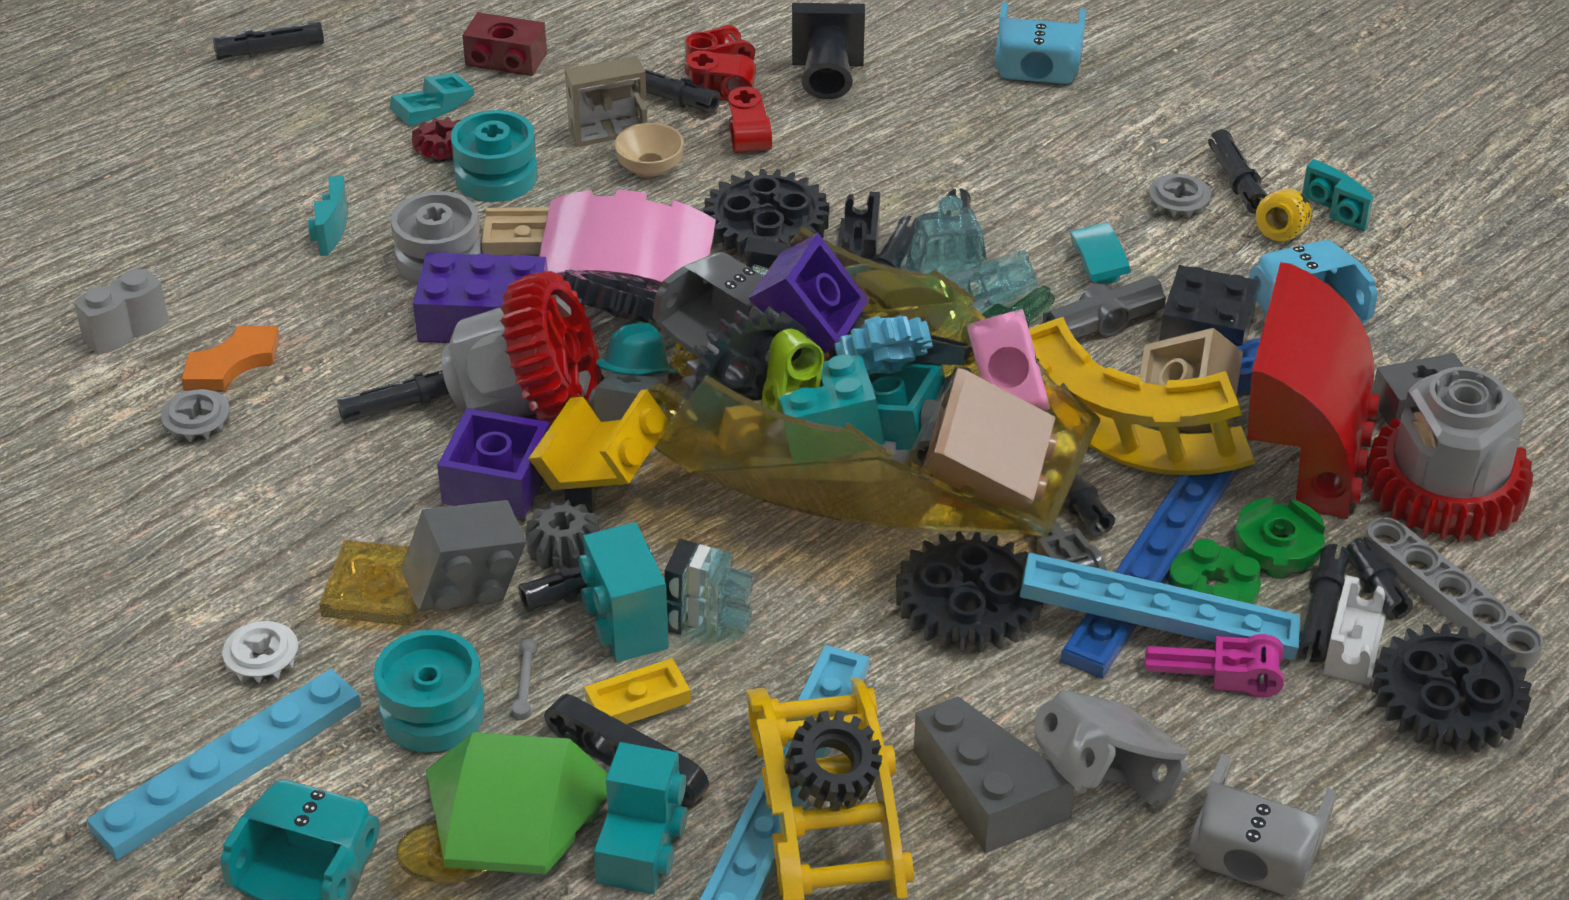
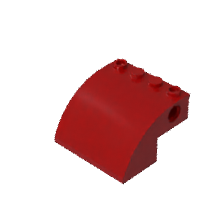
M1280 262L1252 370L1247 439L1301 447L1296 501L1309 506L1317 513L1341 516L1343 519H1348L1351 503L1360 504L1363 478H1357L1356 476H1365L1369 450L1362 449V446L1371 447L1375 422L1368 421V419H1377L1380 395L1372 394L1374 358L1371 342L1361 320L1350 305L1334 289L1311 273L1293 264Z

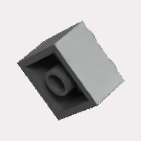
M508 500L422 509L401 568L418 611L448 610L457 606L479 603L486 605L504 600L526 545V539Z

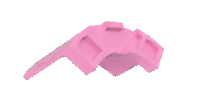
M592 190L575 192L551 200L539 257H546L547 271H552L561 276H564L565 270L569 269L587 273L589 271L603 274L604 272H610L662 285L664 279L682 266L710 256L716 220L691 206L675 200L672 201L671 206L646 200L647 193L616 190L615 196L593 197Z

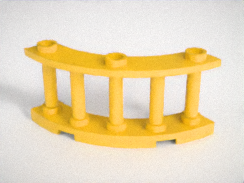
M1064 317L1029 328L1039 367L1051 381L1044 384L1053 409L1077 438L1101 455L1139 470L1169 475L1214 474L1256 464L1242 426L1230 428L1227 419L1240 416L1242 413L1226 371L1194 379L1168 380L1167 385L1144 383L1141 377L1123 373L1111 367L1104 368L1091 359L1090 354L1077 342L1068 329ZM1209 423L1212 429L1210 433L1179 434L1178 427ZM1140 425H1143V426H1151V427H1159V430H1160V431H1156V430H1153V429H1149V428H1146V427H1142V426H1140Z
M860 677L850 678L852 695L779 703L778 698L770 699L765 688L746 690L750 737L755 746L757 757H763L765 767H761L767 809H772V815H779L781 833L772 834L779 900H805L804 895H811L813 889L889 880L890 891L897 899L908 898L906 883L914 882V867L911 853L902 852L898 817L890 776L896 775L893 745L884 746L877 718V702L874 688H867ZM828 711L830 720H833L834 717L831 716H834L836 711L845 712L844 721L848 723L851 722L853 716L861 719L858 726L861 731L868 725L871 727L874 733L870 742L879 739L881 749L878 755H882V764L874 781L878 802L856 804L849 809L846 806H841L839 811H830V807L822 808L821 810H803L801 805H792L789 785L791 774L785 773L784 766L787 759L784 757L783 747H788V742L792 741L799 725L803 726L804 719L811 715L817 719L819 712ZM846 755L815 759L821 768L833 774H846L852 767L851 761ZM881 822L886 860L810 868L809 863L800 864L797 837L805 836V831Z

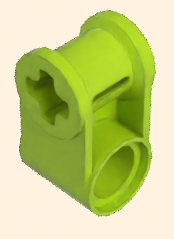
M786 329L779 332L773 338L770 345L767 377L762 393L763 409L769 418H778L783 414L779 396L791 394L800 388L820 387L824 354L818 345L798 330ZM802 348L798 359L791 362L793 354Z

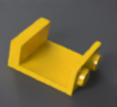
M641 390L622 419L601 422L584 397L570 398L528 459L551 490L629 484L669 424V420L648 390Z

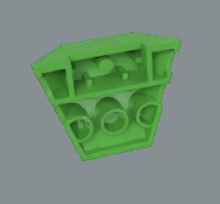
M472 732L426 769V780L430 788L431 804L437 822V834L444 867L546 875L575 842V833L583 823L593 822L598 816V807L607 798L606 778L608 773L571 739Z

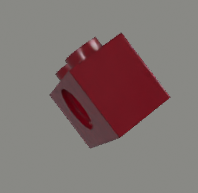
M477 12L462 35L466 66L533 76L547 54L545 22Z

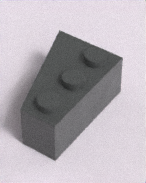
M957 696L915 713L913 751L985 853L1071 819L1075 788L1055 769L1050 761Z

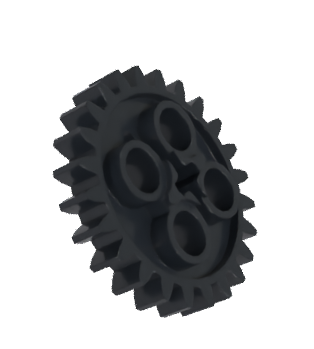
M760 169L759 175L756 176L749 171H745V178L742 179L731 175V184L723 181L718 182L719 190L710 189V198H705L704 200L705 208H703V213L716 220L713 243L723 242L724 251L736 247L737 256L739 257L745 254L744 249L748 237L796 245L816 233L823 239L824 230L829 228L830 204L826 202V193H819L818 184L809 186V178L807 177L798 181L795 180L794 172H791L786 177L781 176L780 169H777L773 175H767L764 169Z
M565 270L563 280L570 283L571 290L577 292L578 298L582 299V304L605 310L615 317L644 323L656 322L652 315L655 296L660 287L647 284L648 282L640 278L622 274Z
M752 306L749 317H747L740 310H737L733 324L730 325L722 318L720 319L721 331L718 334L709 330L705 332L709 340L707 346L695 345L694 349L700 354L698 360H691L686 363L694 372V375L682 379V383L690 389L682 395V399L690 405L686 411L695 420V424L715 441L717 440L726 406L762 400L763 387L767 377L770 345L773 338L783 330L795 329L814 342L812 338L805 334L807 329L786 312L778 313L775 309L768 306L763 313L756 306ZM802 348L793 354L791 362L798 359Z
M957 531L954 541H949L943 534L939 535L938 545L936 546L929 541H923L922 552L911 549L909 561L901 562L900 573L896 576V605L901 606L902 619H911L910 629L916 631L925 628V641H929L936 636L941 637V648H946L952 641L958 642L960 652L966 650L968 643H974L979 652H984L986 642H991L997 649H1002L1003 637L1015 643L1018 642L1019 631L1030 633L1032 621H1039L1041 608H1043L1044 603L1020 597L1028 552L1024 551L1014 554V542H1009L1002 547L999 546L997 535L992 536L987 542L982 541L981 534L977 531L971 540L965 539L962 532Z
M1424 624L1420 636L1408 628L1405 631L1404 640L1393 636L1390 647L1383 646L1381 648L1379 659H1376L1372 675L1374 680L1371 690L1377 693L1376 706L1387 708L1384 719L1386 721L1401 720L1398 729L1399 733L1402 734L1413 729L1417 732L1416 743L1419 744L1429 737L1434 739L1435 750H1440L1444 742L1451 743L1455 753H1460L1462 745L1468 743L1478 753L1481 750L1483 740L1493 748H1497L1501 737L1511 740L1515 728H1522L1532 699L1529 696L1532 685L1530 682L1524 681L1527 672L1526 668L1514 667L1517 659L1515 654L1501 655L1503 643L1498 642L1488 646L1485 644V633L1482 632L1473 639L1468 637L1467 627L1464 626L1459 630L1458 634L1451 633L1447 624L1442 625L1440 633H1435L1429 625Z

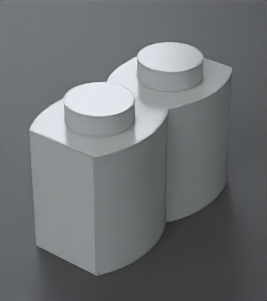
M147 269L128 271L111 285L91 288L74 302L83 341L97 354L114 351L127 344L133 337L146 335L158 330L169 320L161 282Z

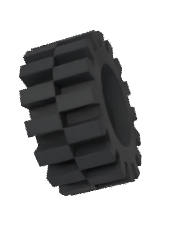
M828 711L819 712L816 720L812 715L805 719L803 726L799 725L785 757L787 759L784 766L785 773L791 774L789 778L791 789L793 790L801 786L798 797L804 802L810 795L815 797L816 800L813 807L820 810L825 801L830 802V811H839L843 802L847 809L854 807L858 799L862 802L871 789L882 764V755H878L881 749L879 739L870 742L874 733L871 727L868 725L861 731L858 728L861 719L853 716L851 722L848 723L844 721L845 712L836 711L833 720H830ZM824 747L837 749L850 759L851 770L846 774L830 773L818 765L815 760V752Z

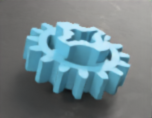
M877 316L865 320V325L859 329L850 330L851 335L839 337L840 342L834 344L837 355L861 353L868 375L873 373L892 374L901 371L902 366L906 363L916 360L915 356L927 354V349L933 347L927 321L921 322L919 317L908 321L907 316H897L894 318H881Z

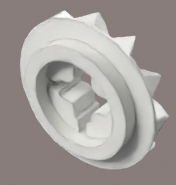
M272 621L254 622L240 627L227 638L222 650L228 672H235L240 681L254 677L258 683L267 675H272L279 679L281 669L293 668L294 657L299 654L298 641L294 632L287 626ZM266 649H269L270 655L261 653H263ZM254 652L261 654L257 658H253Z

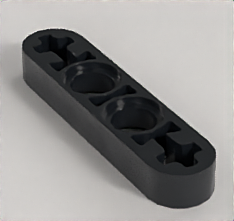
M570 694L561 695L544 714L548 727L557 737L571 739L585 753L610 767L620 742L676 752ZM678 753L679 774L686 775V788L681 806L691 807L708 790L709 780L704 770L698 764Z

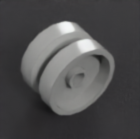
M429 191L416 194L402 201L392 213L390 222L392 237L395 242L396 266L400 275L412 284L418 285L426 253L482 254V243L479 237V214L474 203L463 195L449 191Z

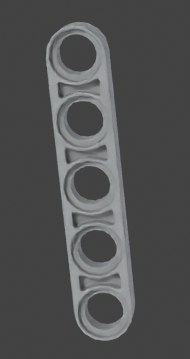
M1378 518L1369 523L1366 537L1371 540L1384 562H1388L1396 570L1397 578L1457 627L1460 629L1463 626L1467 627L1468 636L1474 639L1483 632L1486 634L1485 644L1488 646L1498 642L1503 643L1502 656L1508 654H1515L1517 656L1514 667L1528 669L1538 662L1543 639L1533 626L1399 521L1391 518ZM1375 536H1390L1397 542L1393 544L1382 543ZM1420 561L1427 564L1429 569H1414L1407 562ZM1440 588H1456L1463 595L1458 597L1444 594ZM1473 615H1490L1497 622L1493 624L1482 623L1476 620ZM1508 642H1523L1531 650L1526 652L1517 651L1511 648Z

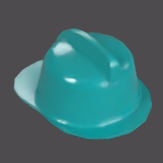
M643 322L622 326L619 331L614 332L609 339L605 357L599 358L596 361L599 368L620 374L686 373L684 368L668 364L663 337L653 325Z

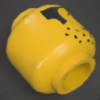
M1283 188L1268 194L1260 201L1256 210V222L1259 230L1265 237L1273 241L1285 242L1296 238L1308 228L1312 220V208L1309 200L1303 193L1290 188Z

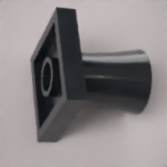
M792 3V65L805 66L802 86L811 96L819 99H836L845 95L851 89L853 79L850 66H864L865 4Z

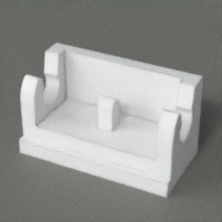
M1346 575L1329 642L1323 675L1370 686L1386 617L1385 614H1381L1385 592L1382 587L1378 586L1374 592V599L1364 600L1358 596L1360 590L1359 578Z

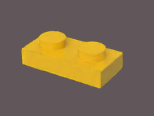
M673 658L584 686L585 700L588 704L625 724L691 703V690Z

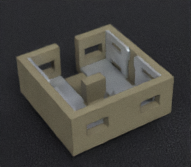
M638 56L565 69L568 126L576 147L616 140L617 136L626 128L636 124L648 123L647 108L642 100L643 97H646V76ZM633 84L635 85L638 93L633 94Z

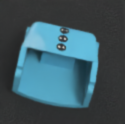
M1002 2L995 57V69H999L1000 76L1008 80L1055 84L1071 83L1074 77L1079 74L1086 9H1080L1078 23L1008 18V3Z
M1321 240L1261 255L1258 265L1250 269L1249 278L1259 280L1257 301L1260 303L1265 317L1267 316L1280 262L1293 264L1329 285L1350 305L1362 324L1368 322V319H1372L1374 316L1378 296L1375 279L1361 262L1330 240Z

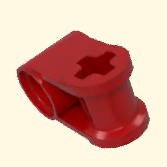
M724 25L720 28L704 32L691 33L685 39V73L689 77L690 70L687 68L686 58L692 52L709 51L720 54H741L754 60L755 48L749 41L742 40L741 33L732 25Z
M695 51L686 58V65L690 70L689 79L695 85L703 84V88L719 91L720 97L714 98L728 101L729 93L735 88L754 87L756 64L748 56Z
M751 87L735 88L728 95V104L732 115L729 119V129L734 153L772 149L771 123L769 116L766 115L760 92Z

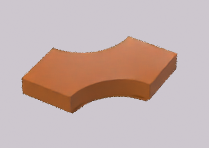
M237 326L233 335L222 344L203 351L189 352L181 379L183 389L226 391L230 383L243 372L256 367L271 366L274 363L280 339L278 326Z

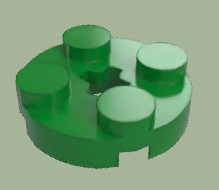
M1263 498L1248 504L1241 510L1233 544L1240 553L1256 559L1260 564V568H1263L1268 576L1283 579L1288 577L1291 572L1311 567L1320 559L1321 549L1325 544V525L1317 512L1301 502L1289 499L1287 506L1274 504V498ZM1273 534H1277V535L1287 534L1288 537L1281 538V537L1274 536Z
M1201 539L1193 544V548L1183 551L1174 559L1170 567L1168 585L1256 605L1261 586V568L1259 562L1252 557H1247L1234 549L1219 546L1213 540ZM1207 580H1217L1221 583L1211 586L1207 584Z

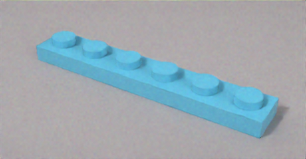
M1028 552L1020 597L1215 643L1216 636L1248 638L1257 634L1272 635L1283 643V658L1293 661L1299 649L1300 615ZM1264 647L1261 649L1262 654H1266Z
M332 668L87 818L90 833L116 860H119L360 708L359 693Z

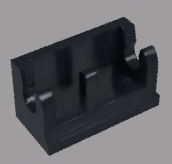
M869 192L866 204L868 207L863 210L856 209L853 206L855 200L853 194L847 196L844 218H841L837 250V258L842 265L872 260L877 255L880 192Z

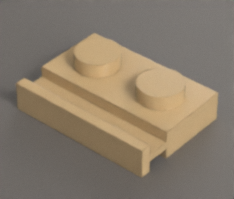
M549 207L486 208L482 237L483 253L507 256L540 255Z

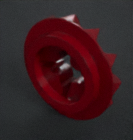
M446 117L444 120L433 118L430 123L421 122L419 128L412 131L413 149L419 155L426 158H452L451 132L456 123L461 120L451 121L449 117Z

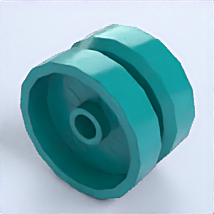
M488 110L468 115L456 123L451 132L453 158L455 159L456 186L464 195L474 200L492 203L521 197L533 189L538 180L534 127L526 117L511 111Z
M439 629L418 630L400 636L384 647L375 661L374 683L376 694L379 698L380 720L387 737L400 747L416 752H441L455 747L469 734L477 732L484 720L485 699L481 685L480 658L471 643L458 634Z

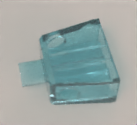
M945 196L939 200L938 212L920 214L916 218L906 259L908 272L935 287L989 280L983 232L973 209L963 208V201L958 197Z
M1025 249L1005 254L941 278L946 293L956 301L952 308L954 316L982 309L1038 288V282ZM973 280L978 283L981 293L976 295L972 293L970 283Z

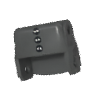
M717 252L682 266L664 279L662 286L658 289L655 296L652 317L668 336L688 351L700 357V354L694 349L695 345H708L709 340L705 332L709 330L718 334L721 331L720 319L723 318L730 325L733 324L737 310H740L749 317L750 310L754 305L748 298L764 276L727 253Z

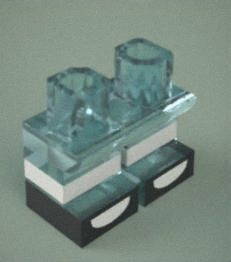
M679 539L664 570L668 632L681 635L686 625L707 630L708 638L715 643L722 630L744 636L752 618V605L747 604V601L752 592L754 573L732 568V553Z

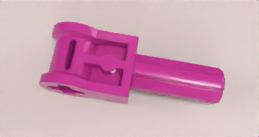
M1257 634L1248 638L1216 636L1215 650L1149 646L1145 651V669L1149 672L1214 676V690L1243 691L1256 697H1271L1278 694L1284 686V676L1279 669V663L1284 657V646L1278 638L1267 634ZM1263 647L1266 649V658H1261V649ZM1264 673L1263 684L1259 682V674Z

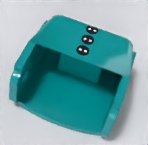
M282 779L276 781L240 817L223 844L224 851L221 855L220 865L225 884L253 900H351L357 890L365 864L377 843L380 820L377 816L369 814L367 805L361 800L290 780Z

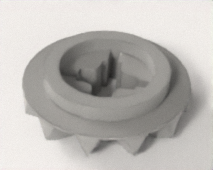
M1164 175L1154 180L1149 188L1150 204L1157 206L1159 213H1172L1173 218L1176 215H1184L1190 218L1192 213L1203 214L1205 207L1210 205L1211 191L1202 180L1190 175ZM1180 193H1183L1182 198H1177V196H1179Z
M191 390L180 393L170 399L161 411V420L164 430L170 431L174 439L185 436L189 442H192L196 437L202 436L208 440L211 432H223L224 424L230 421V407L227 399L215 391ZM199 410H201L202 415H199L197 419L192 420L195 418L196 415H198Z

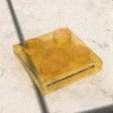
M344 540L319 603L321 617L411 626L417 606L401 570L409 546Z

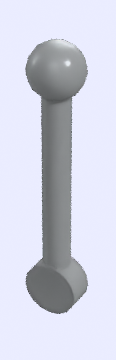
M529 638L524 639L519 645V650L523 655L518 700L512 704V713L517 720H525L531 715V706L527 701L532 656L536 654L538 647L537 643Z

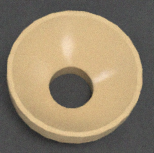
M636 124L623 130L615 140V152L619 163L629 171L637 174L638 177L644 179L665 175L683 157L684 139L682 135L673 127L665 124Z

